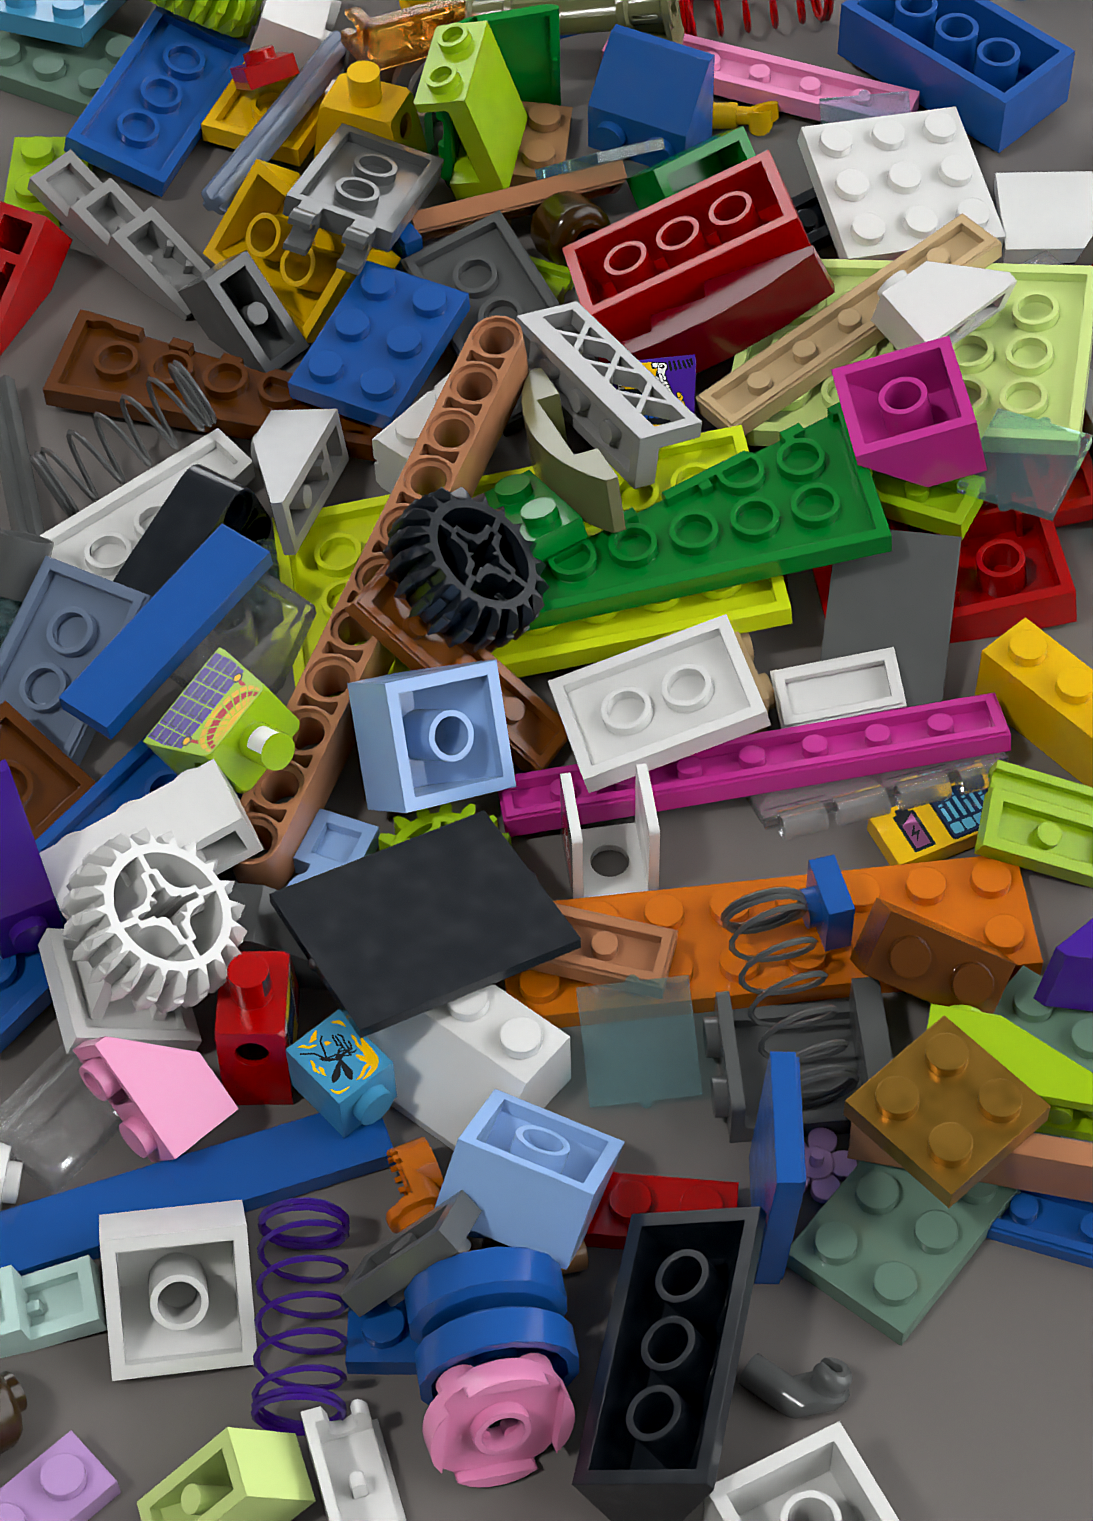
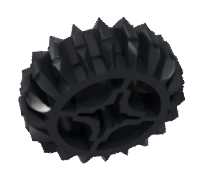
M441 487L435 492L428 495L425 494L420 499H415L393 523L392 529L387 534L389 537L388 545L382 552L387 560L390 561L385 575L398 583L394 597L406 600L410 605L411 611L408 618L419 616L427 624V635L440 632L443 634L449 648L463 644L470 654L479 649H486L491 653L497 648L504 647L511 640L516 641L530 628L529 625L539 616V612L545 606L542 599L549 586L540 577L546 565L541 560L533 557L532 554L537 543L525 540L520 533L522 523H511L505 517L504 506L496 509L490 507L483 493L471 498L463 487L453 492H449Z

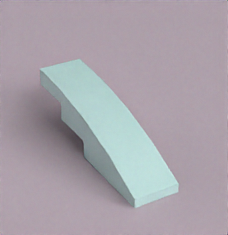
M89 1255L20 1276L12 1265L0 1268V1358L39 1350L107 1330L99 1270L97 1264Z

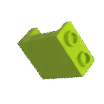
M488 21L440 25L434 31L414 99L416 109L419 113L448 112L461 139L458 157L449 184L456 200L509 188L528 115Z

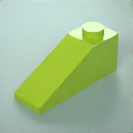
M931 1004L927 1029L945 1015L1051 1106L1048 1120L1035 1132L1093 1142V1073L1001 1015L984 1013L968 1005L948 1007Z

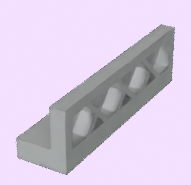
M577 301L516 317V322L521 326L529 371L540 367L543 369L560 394L563 417L594 449H599L606 461L633 489L655 483L659 448L700 437L702 421ZM572 324L580 334L555 328ZM582 354L606 358L611 364L585 359ZM613 384L638 389L642 395L617 390ZM644 415L667 419L671 422L654 427Z

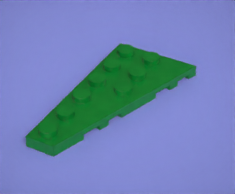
M840 402L827 408V417L805 428L800 423H797L779 432L780 441L756 453L742 451L663 491L662 501L638 513L633 507L623 511L626 530L617 533L603 530L543 559L542 562L546 567L540 577L545 580L549 588L543 594L542 600L545 606L539 612V616L529 625L530 628L527 631L892 551V535L869 468L857 465Z

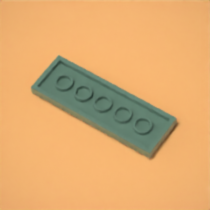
M1023 965L1006 985L994 1014L1003 1016L1093 1073V1011L1042 1005L1033 999L1042 977ZM1034 1132V1133H1037V1134H1043V1135H1049V1136H1054V1137L1066 1138V1137H1064V1136L1052 1135V1134L1041 1133V1132ZM860 1161L791 1244L786 1266L902 1346L987 1238L988 1230L996 1218L1003 1216L1010 1207L1012 1198L1020 1194L1021 1190L978 1182L954 1205L948 1208L904 1168Z

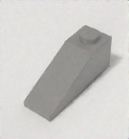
M338 409L271 410L258 433L252 438V462L261 471L284 555H296L349 461Z

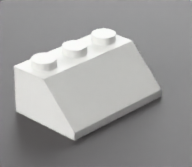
M495 984L367 1036L393 1061L397 1098L393 1100L391 1106L453 1151L458 1138L494 1089L544 1108L571 1079L570 1036Z

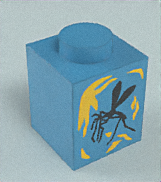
M340 1009L286 1049L291 1085L344 1138L362 1124L367 1126L378 1121L389 1110L393 1100L397 1098L393 1061L367 1036L360 1039Z

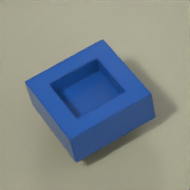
M833 854L808 860L806 888L799 889L805 895L806 906L809 907L806 914L802 917L804 924L808 929L817 928L825 952L851 946L855 907L836 857Z
M405 1299L392 1307L383 1301L361 1317L350 1307L348 1308V1344H346L345 1357L347 1374L417 1375L414 1351L419 1345L410 1336Z

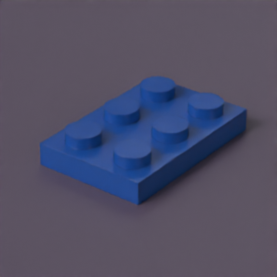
M366 261L363 270L356 276L288 381L290 398L323 409H338V414L385 429L405 412L416 398L469 312V293Z

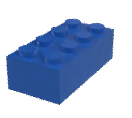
M846 0L841 4L838 55L884 83L920 91L919 105L928 110L956 107L966 133L998 153L1068 100L1075 50L990 0Z

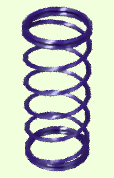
M309 1197L290 1198L273 1203L263 1209L258 1217L259 1223L257 1224L259 1233L264 1236L257 1247L258 1259L267 1269L260 1274L255 1285L257 1295L266 1305L258 1311L254 1323L256 1331L266 1341L257 1347L253 1355L254 1367L265 1378L256 1384L251 1393L253 1401L251 1404L252 1420L265 1430L296 1433V1436H305L302 1421L278 1416L265 1409L264 1406L285 1400H310L331 1405L338 1410L337 1414L328 1418L329 1421H343L347 1417L346 1402L334 1392L328 1391L340 1387L347 1381L346 1374L338 1368L322 1364H304L286 1367L270 1374L261 1366L260 1356L264 1348L270 1344L282 1350L307 1355L334 1353L340 1351L348 1344L345 1335L336 1330L323 1327L292 1329L272 1337L268 1336L262 1328L261 1320L265 1312L270 1308L297 1318L324 1319L340 1315L349 1307L338 1294L326 1291L289 1293L272 1301L264 1294L263 1282L271 1272L285 1279L311 1284L334 1282L340 1280L349 1272L348 1265L345 1262L326 1255L290 1257L273 1265L266 1260L264 1247L267 1241L285 1248L304 1250L332 1248L341 1245L350 1237L349 1215L341 1207L326 1200ZM305 1210L326 1213L338 1218L342 1222L341 1225L329 1220L307 1219L290 1222L274 1230L266 1226L267 1220L276 1214ZM304 1226H326L337 1229L332 1233L312 1237H297L280 1233L291 1228ZM306 1261H322L337 1264L341 1267L342 1271L327 1277H306L290 1274L278 1268ZM317 1297L336 1300L341 1303V1307L329 1312L313 1313L292 1310L278 1304L293 1299ZM303 1334H324L337 1337L341 1343L327 1348H304L281 1343L278 1340ZM304 1371H322L336 1374L340 1377V1380L329 1384L310 1385L294 1383L279 1379L278 1377ZM269 1381L283 1386L259 1395L263 1385Z

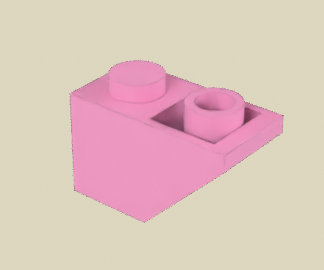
M108 1036L84 1041L73 1049L83 1064L79 1068V1073L87 1088L98 1099L109 1101L123 1121L119 1125V1130L125 1142L137 1155L142 1158L148 1157L151 1162L176 1159L239 1109L200 1052Z

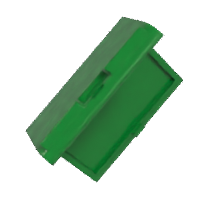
M554 4L535 5L476 15L457 22L488 21L521 101L561 106L559 6ZM437 111L436 118L443 122L444 133L443 139L438 142L439 158L444 159L441 178L451 188L449 184L458 157L461 139L449 113Z

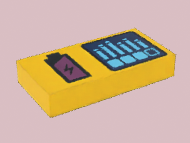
M979 772L868 817L867 831L890 866L938 861L976 846L984 795L988 792L989 782L983 773Z

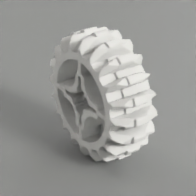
M146 827L140 831H135L130 837L121 832L119 835L112 836L99 848L94 847L82 859L83 864L71 874L69 883L66 885L70 892L63 898V904L59 909L70 917L64 924L61 936L79 942L80 945L73 951L74 954L71 961H88L93 968L88 984L101 982L103 979L111 985V1002L123 999L127 994H130L136 1012L148 1009L153 1004L156 1005L162 1015L168 1011H174L179 1005L187 1009L189 1006L197 1005L209 992L214 993L226 982V977L228 976L227 968L230 961L241 954L237 947L243 942L247 930L236 921L241 917L245 905L229 900L228 895L232 892L235 881L218 879L214 873L218 859L203 862L196 856L197 841L185 844L182 848L177 847L172 830L165 834H160L156 839Z

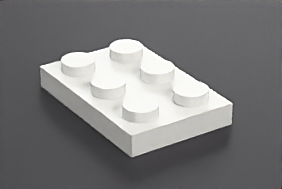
M727 614L548 681L589 793L636 776V764L647 763L648 771L771 725L767 710Z

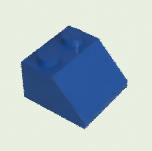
M615 24L611 30L588 103V147L651 167L712 137L715 55Z

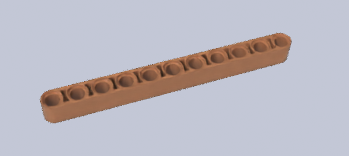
M497 315L487 317L478 322L471 330L286 706L300 721L299 730L292 737L295 745L293 758L281 770L272 771L267 769L253 788L243 793L240 799L263 849L268 850V852L259 858H247L232 867L238 883L265 885L280 890L287 884L295 870L293 857L320 808L324 809L356 742L347 683L388 675L396 658L394 654L351 617L345 609L376 572L389 561L382 553L388 545L389 537L387 534L392 529L393 523L415 499H420L425 494L428 495L435 492L441 487L449 492L463 487L472 498L517 404L529 373L522 329L514 319ZM367 641L364 644L355 646L356 643ZM343 692L338 696L328 697L333 693ZM314 743L319 744L312 749L301 750L307 745ZM294 796L293 799L286 803L275 804L283 797Z

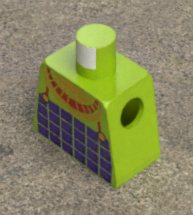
M219 647L143 742L177 775L188 769L197 768L214 759L235 792L243 794L253 788L267 769L278 771L290 763L295 751L292 737L299 730L300 721L259 679L225 649Z

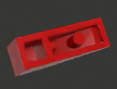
M0 201V356L51 292L73 241L48 217Z

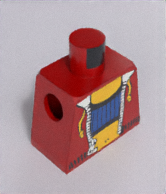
M240 951L241 954L230 961L227 968L228 976L226 977V982L218 989L215 1042L222 1085L236 1105H293L294 1087L291 1085L286 1049L294 1044L298 1037L300 990L291 954L285 951ZM247 1043L262 1045L268 1050L269 1055L261 1060H250Z

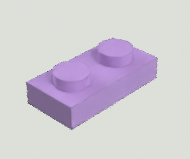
M71 1430L0 1488V1521H88L117 1497L121 1491L117 1480Z

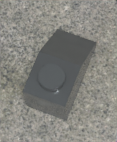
M247 250L217 263L178 291L209 340L229 354L243 358L244 365L251 369L264 373L275 368L280 369L309 347Z

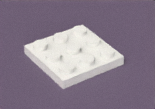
M956 107L801 127L797 142L839 259L894 261L962 213L1001 241L1003 246L1006 234Z

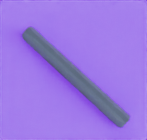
M335 30L326 37L300 69V73L296 74L202 190L201 196L204 199L203 206L208 211L213 210L219 215L225 214L255 160L259 159L268 162L344 67L346 49L352 39L349 34L343 35L338 30Z

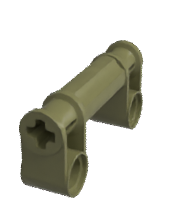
M461 0L460 21L476 15L542 4H554L559 6L560 35L611 32L615 24L682 45L684 40V27L679 11V0Z

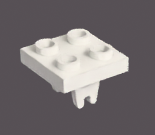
M46 929L38 947L66 1054H75L73 1049L84 1041L104 1036L190 1051L197 1050L202 1039L192 1006L186 1009L179 1005L174 1011H168L162 1015L155 1004L151 1005L148 1009L136 1012L130 994H127L123 999L111 1002V985L103 979L101 982L88 984L91 971L93 970L88 961H71L74 954L73 951L80 945L79 942L61 936L64 929Z

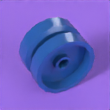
M491 1247L463 1252L432 1264L414 1276L404 1291L410 1336L419 1345L414 1351L420 1396L421 1400L427 1405H430L438 1395L436 1390L438 1378L445 1371L457 1365L466 1364L476 1367L498 1359L519 1358L528 1353H540L550 1360L554 1371L563 1380L565 1387H568L579 1373V1355L573 1326L564 1318V1315L567 1313V1296L561 1266L547 1253L526 1247Z

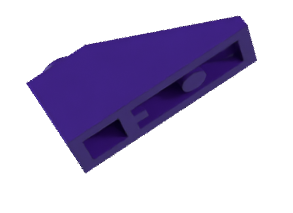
M5 759L0 761V955L2 960L21 952L26 953L38 950V944L47 928L64 929L55 896L10 768Z

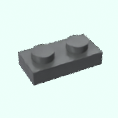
M463 1190L459 1191L365 1255L340 1297L359 1317L383 1301L390 1307L397 1305L405 1299L404 1291L414 1276L438 1261L469 1251L471 1242L466 1237L482 1210Z

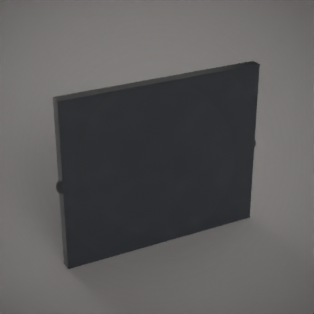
M484 810L269 894L271 905L308 959L309 968L318 974L360 1039L581 948L580 936L537 881L536 874L527 868Z

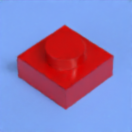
M273 45L244 53L245 64L230 68L236 89L250 91L300 73L294 53L275 52Z

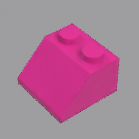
M949 335L831 369L857 465L925 487L987 471L977 421Z

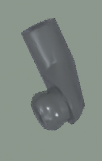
M757 1353L745 1366L738 1384L785 1416L797 1419L838 1410L850 1396L849 1387L853 1379L852 1372L847 1364L837 1358H823L820 1363L814 1366L813 1371L792 1376Z

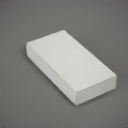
M894 647L770 671L781 729L907 707Z

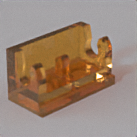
M433 0L372 18L360 7L356 6L345 9V15L354 23L357 31L351 27L341 30V43L357 61L374 62L378 65L380 71L426 58L436 27L457 23L465 19L466 1Z

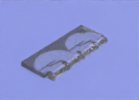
M1004 752L746 796L745 798L765 830L778 827L779 834L785 841L828 830L829 819L827 814L833 813L837 824L844 826L890 814V798H894L897 807L903 811L950 799L952 797L950 783L955 782V787L961 795L988 789L990 778H988L989 768L997 760L1009 763V758Z

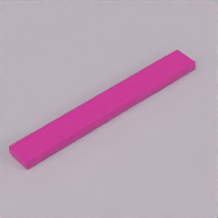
M994 692L743 735L648 772L656 812L1008 752L1011 751V733ZM578 764L514 774L516 787L497 791L505 833H509L511 837L561 828L560 774L571 773L580 825L635 816L636 776L589 793Z

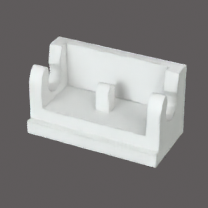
M360 1399L353 1400L350 1405L352 1414L343 1421H329L327 1413L321 1406L301 1411L306 1441L327 1520L406 1521L378 1419L372 1420L368 1404Z

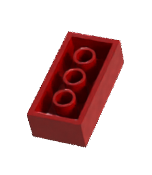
M766 150L563 247L562 250L580 305L611 335L621 342L651 332V315L705 298L704 281L809 247L811 243L770 151Z

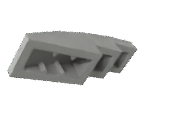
M71 149L30 177L27 189L72 234L107 265L144 294L184 321L193 315L178 291L205 273L210 267L152 206L143 212L112 178L102 183Z

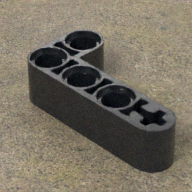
M195 464L188 468L181 476L113 581L153 597L221 524L228 526L264 548L271 531L270 517L250 488L201 464Z

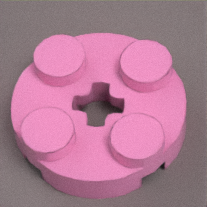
M528 1353L519 1358L498 1359L476 1367L466 1364L457 1365L445 1371L436 1382L438 1395L426 1410L422 1432L432 1462L441 1473L443 1469L452 1471L457 1483L468 1487H493L519 1480L537 1470L538 1467L534 1457L542 1453L551 1443L557 1453L565 1445L572 1433L575 1423V1410L565 1384L554 1371L550 1360L540 1353ZM501 1420L500 1426L488 1428L494 1422Z

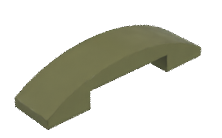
M541 367L530 370L524 382L521 403L531 463L535 475L581 515L584 522L612 533L626 530L618 476L598 448L576 455L573 454L567 443L559 392Z

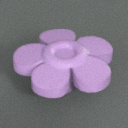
M826 1128L811 1130L808 1135L807 1145L804 1142L806 1167L804 1192L810 1184L811 1197L819 1203H826L839 1188V1181H844L857 1166L856 1160L847 1158L848 1151L839 1150L834 1152L837 1146V1136L833 1131Z

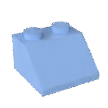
M497 660L403 671L347 683L368 810L408 813L516 787Z
M494 1089L458 1138L434 1208L463 1190L482 1210L468 1236L473 1238L488 1237L510 1247H526L547 1253L560 1264L561 1268L567 1270L585 1238L625 1141Z

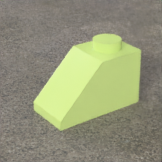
M227 1427L139 1499L137 1506L141 1521H291L316 1500L296 1433Z

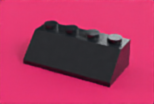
M761 1206L631 1215L572 1485L611 1521H683L714 1491L767 1213Z

